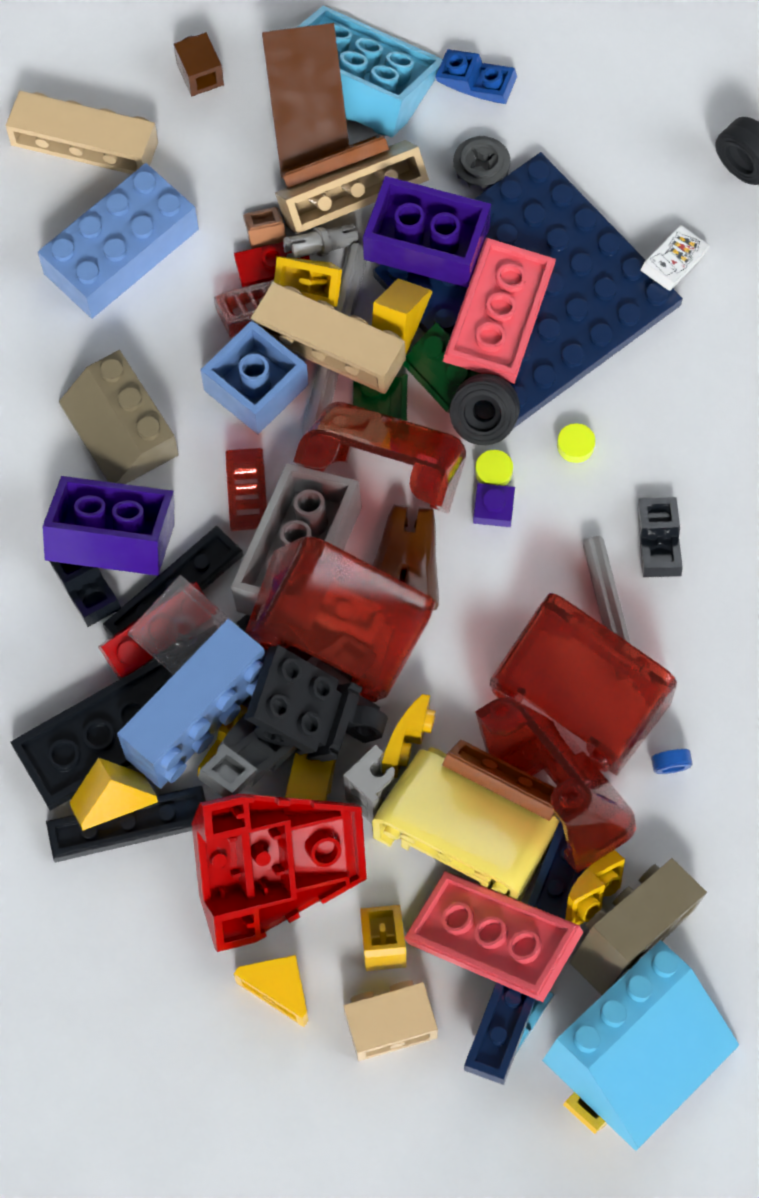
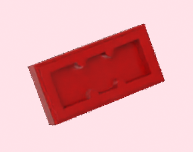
M283 242L234 253L242 290L272 284L275 277L277 257H287V254L292 253V251L285 253ZM310 256L300 257L298 259L310 260Z

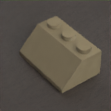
M120 349L87 366L59 401L61 408L107 482L127 484L179 456L175 435Z

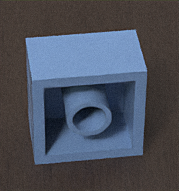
M253 320L200 369L204 391L256 434H259L309 385L307 364Z

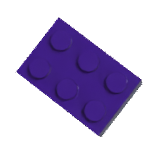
M385 176L363 235L364 260L468 288L490 228L491 204Z
M61 476L42 525L45 561L159 576L175 525L174 491Z

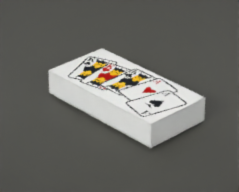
M680 225L644 262L641 271L671 291L706 254L710 245Z

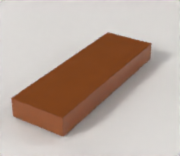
M378 134L283 170L282 175L287 188L387 151L389 147L385 137Z
M459 740L447 753L442 766L548 821L559 810L566 797L565 792L464 740Z

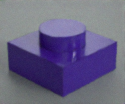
M477 483L473 524L511 528L515 487Z

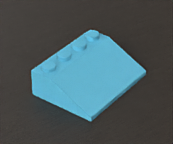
M322 6L297 27L334 23L346 119L368 126L377 134L393 138L408 123L432 86L443 59L326 6Z
M660 940L555 1040L542 1061L637 1151L737 1049L739 1043L692 968Z

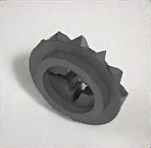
M487 136L472 137L465 140L456 149L453 167L456 170L458 179L462 178L465 180L469 187L473 184L480 185L484 190L487 185L496 184L504 176L508 175L511 162L510 154L507 148L494 138ZM475 157L482 162L488 160V170L482 166L475 168Z

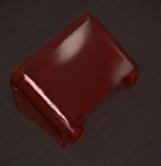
M334 402L326 406L302 436L298 444L293 462L301 467L325 472L326 468L333 463H347L352 447L413 465L409 483L411 492L417 499L429 503L431 509L448 514L466 460L464 444L452 434L345 402Z
M302 537L274 550L245 633L256 640L264 650L268 651V648L274 645H280L283 648L294 646L353 676L351 682L362 687V691L359 693L361 696L371 702H377L389 695L431 618L435 602L428 595L327 541L315 537Z
M549 593L538 606L491 677L489 686L492 688L493 694L506 704H511L512 701L521 703L525 699L587 743L588 760L594 767L603 772L609 770L617 776L670 707L677 687V681L666 668L563 597Z
M508 697L495 699L475 711L487 753L532 776L544 769L557 785L551 794V806L563 825L568 847L564 850L565 859L576 873L587 868L633 837L636 831V821L631 807L561 724Z

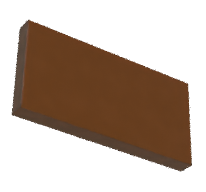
M334 23L262 32L281 178H283V170L349 146Z

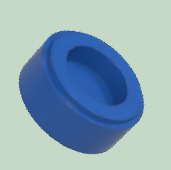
M689 749L664 751L651 757L653 771L656 774L677 773L687 770L693 765Z

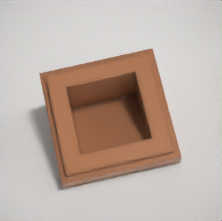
M278 207L243 215L251 249L284 241L286 237L285 227Z

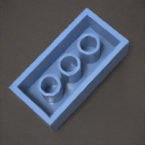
M145 163L38 251L43 274L93 319L199 230L196 208L152 167Z
M227 619L117 733L126 760L160 789L168 781L170 783L175 782L187 767L185 763L195 752L201 754L213 741L214 736L212 734L222 724L225 726L230 724L241 710L240 705L249 695L253 696L265 660L264 648L230 619Z

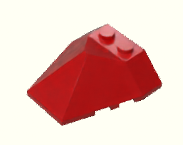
M235 794L200 802L193 818L192 832L199 897L214 948L217 952L256 943L267 937L265 932L285 920L289 923L300 918L299 912L318 901L324 904L367 879L362 807L359 804Z

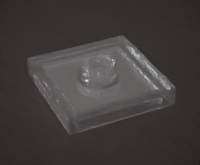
M179 575L127 634L174 675L216 630L230 618L185 578Z

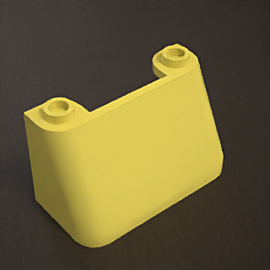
M430 747L428 751L419 750L373 818V838L389 847L392 846L394 840L401 839L402 848L409 850L410 847H413L479 881L480 885L487 888L491 885L492 890L521 901L550 847L559 820L554 815L548 821L442 766L447 754L433 747Z

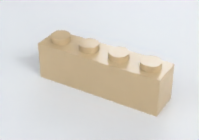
M19 90L5 125L12 146L128 174H133L145 163L150 166L158 145L155 123L143 117L120 115L106 108L95 109L83 106L72 100L62 101L49 98L38 92L28 93Z
M404 140L389 146L387 151L293 187L275 192L286 226L299 234L375 203L385 176L418 185L429 181L419 146Z
M272 282L251 317L256 324L292 353L383 394H386L406 360L405 341L396 333L390 330L381 331L372 327L359 316L343 314L325 301L319 300L316 302L307 298L299 290L291 286L283 287Z

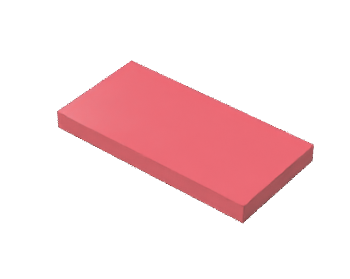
M486 237L446 348L443 362L481 374L497 375L507 382L515 384L556 259Z
M444 871L404 938L411 946L544 1002L582 936L583 930L580 925Z

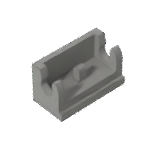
M376 745L344 774L346 800L349 803L359 804L362 807V816L371 824L378 809L391 792V790L388 791L386 796L382 798L381 791L393 780L395 774L394 767L387 769L385 774L380 771V759L383 756V751Z

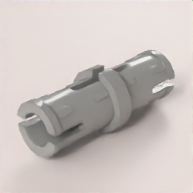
M353 223L329 229L316 227L310 233L285 237L283 241L284 252L292 251V253L287 254L289 258H300L314 254L321 257L326 256L332 250L349 247L353 243H358L357 230L350 232V230L355 229Z

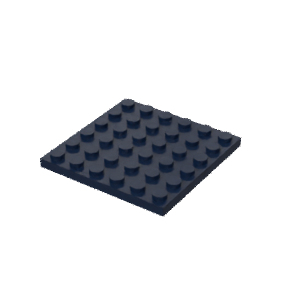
M542 152L474 198L475 200L491 204L490 228L487 238L556 259L515 384L510 383L516 391L520 403V411L514 426L515 428L679 308L683 298L674 289L671 291L667 290L641 271L646 260ZM381 264L373 269V277L385 290L398 278L430 289L432 295L419 323V327L426 333L437 322L450 335L452 334L468 288Z

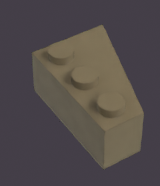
M673 858L661 868L656 864L652 865L638 880L641 883L639 887L633 890L628 886L612 902L615 907L607 913L604 909H601L586 924L590 931L569 963L601 995L612 987L626 970L632 968L660 940L663 941L697 908L707 894V891Z

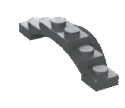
M344 632L331 646L322 648L307 662L339 680L338 685L354 682L373 663L376 654ZM245 714L219 744L217 754L200 769L198 779L222 797L239 794L247 785L253 787L269 770L274 773L297 748L292 745L281 746L272 744L259 738L255 734L256 725L246 720Z

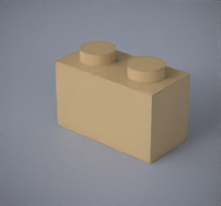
M412 980L402 981L392 985L389 988L390 992L374 996L373 992L361 993L350 998V1004L343 1005L358 1061L437 1039L438 1028L424 982L414 985Z

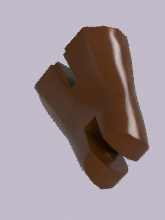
M394 504L388 515L375 560L366 580L362 599L390 610L428 614L431 611L437 610L439 606L434 510L419 507L414 524L415 532H406V527H408V506Z

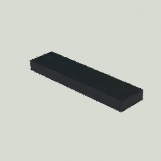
M216 525L103 623L104 629L111 636H114L192 582H197L201 590H205L243 556V550Z
M200 785L157 795V803L86 830H82L75 815L46 821L54 862L192 831V821L200 802L206 801L203 786Z

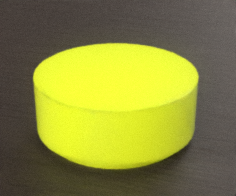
M574 423L565 426L560 431L557 449L562 458L572 463H580L589 459L593 454L595 435L589 427Z
M488 450L482 453L476 461V478L482 484L506 486L512 479L513 462L503 451Z

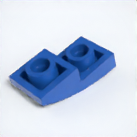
M447 49L435 77L441 84L461 93L495 103L506 104L517 79V73L513 67L482 63L480 54Z

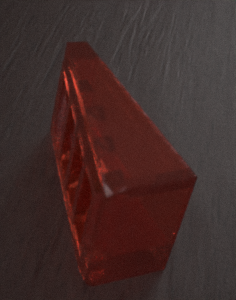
M274 280L228 291L214 297L215 309L230 338L236 336L252 320L251 317L260 304L258 299L264 297ZM251 302L254 311L249 312L245 304ZM238 308L241 314L235 315L233 309Z
M263 449L227 450L225 456L230 531L257 529L267 507ZM257 479V483L236 484V480ZM258 494L259 497L255 499L237 500L236 496ZM259 509L260 514L237 515V510Z

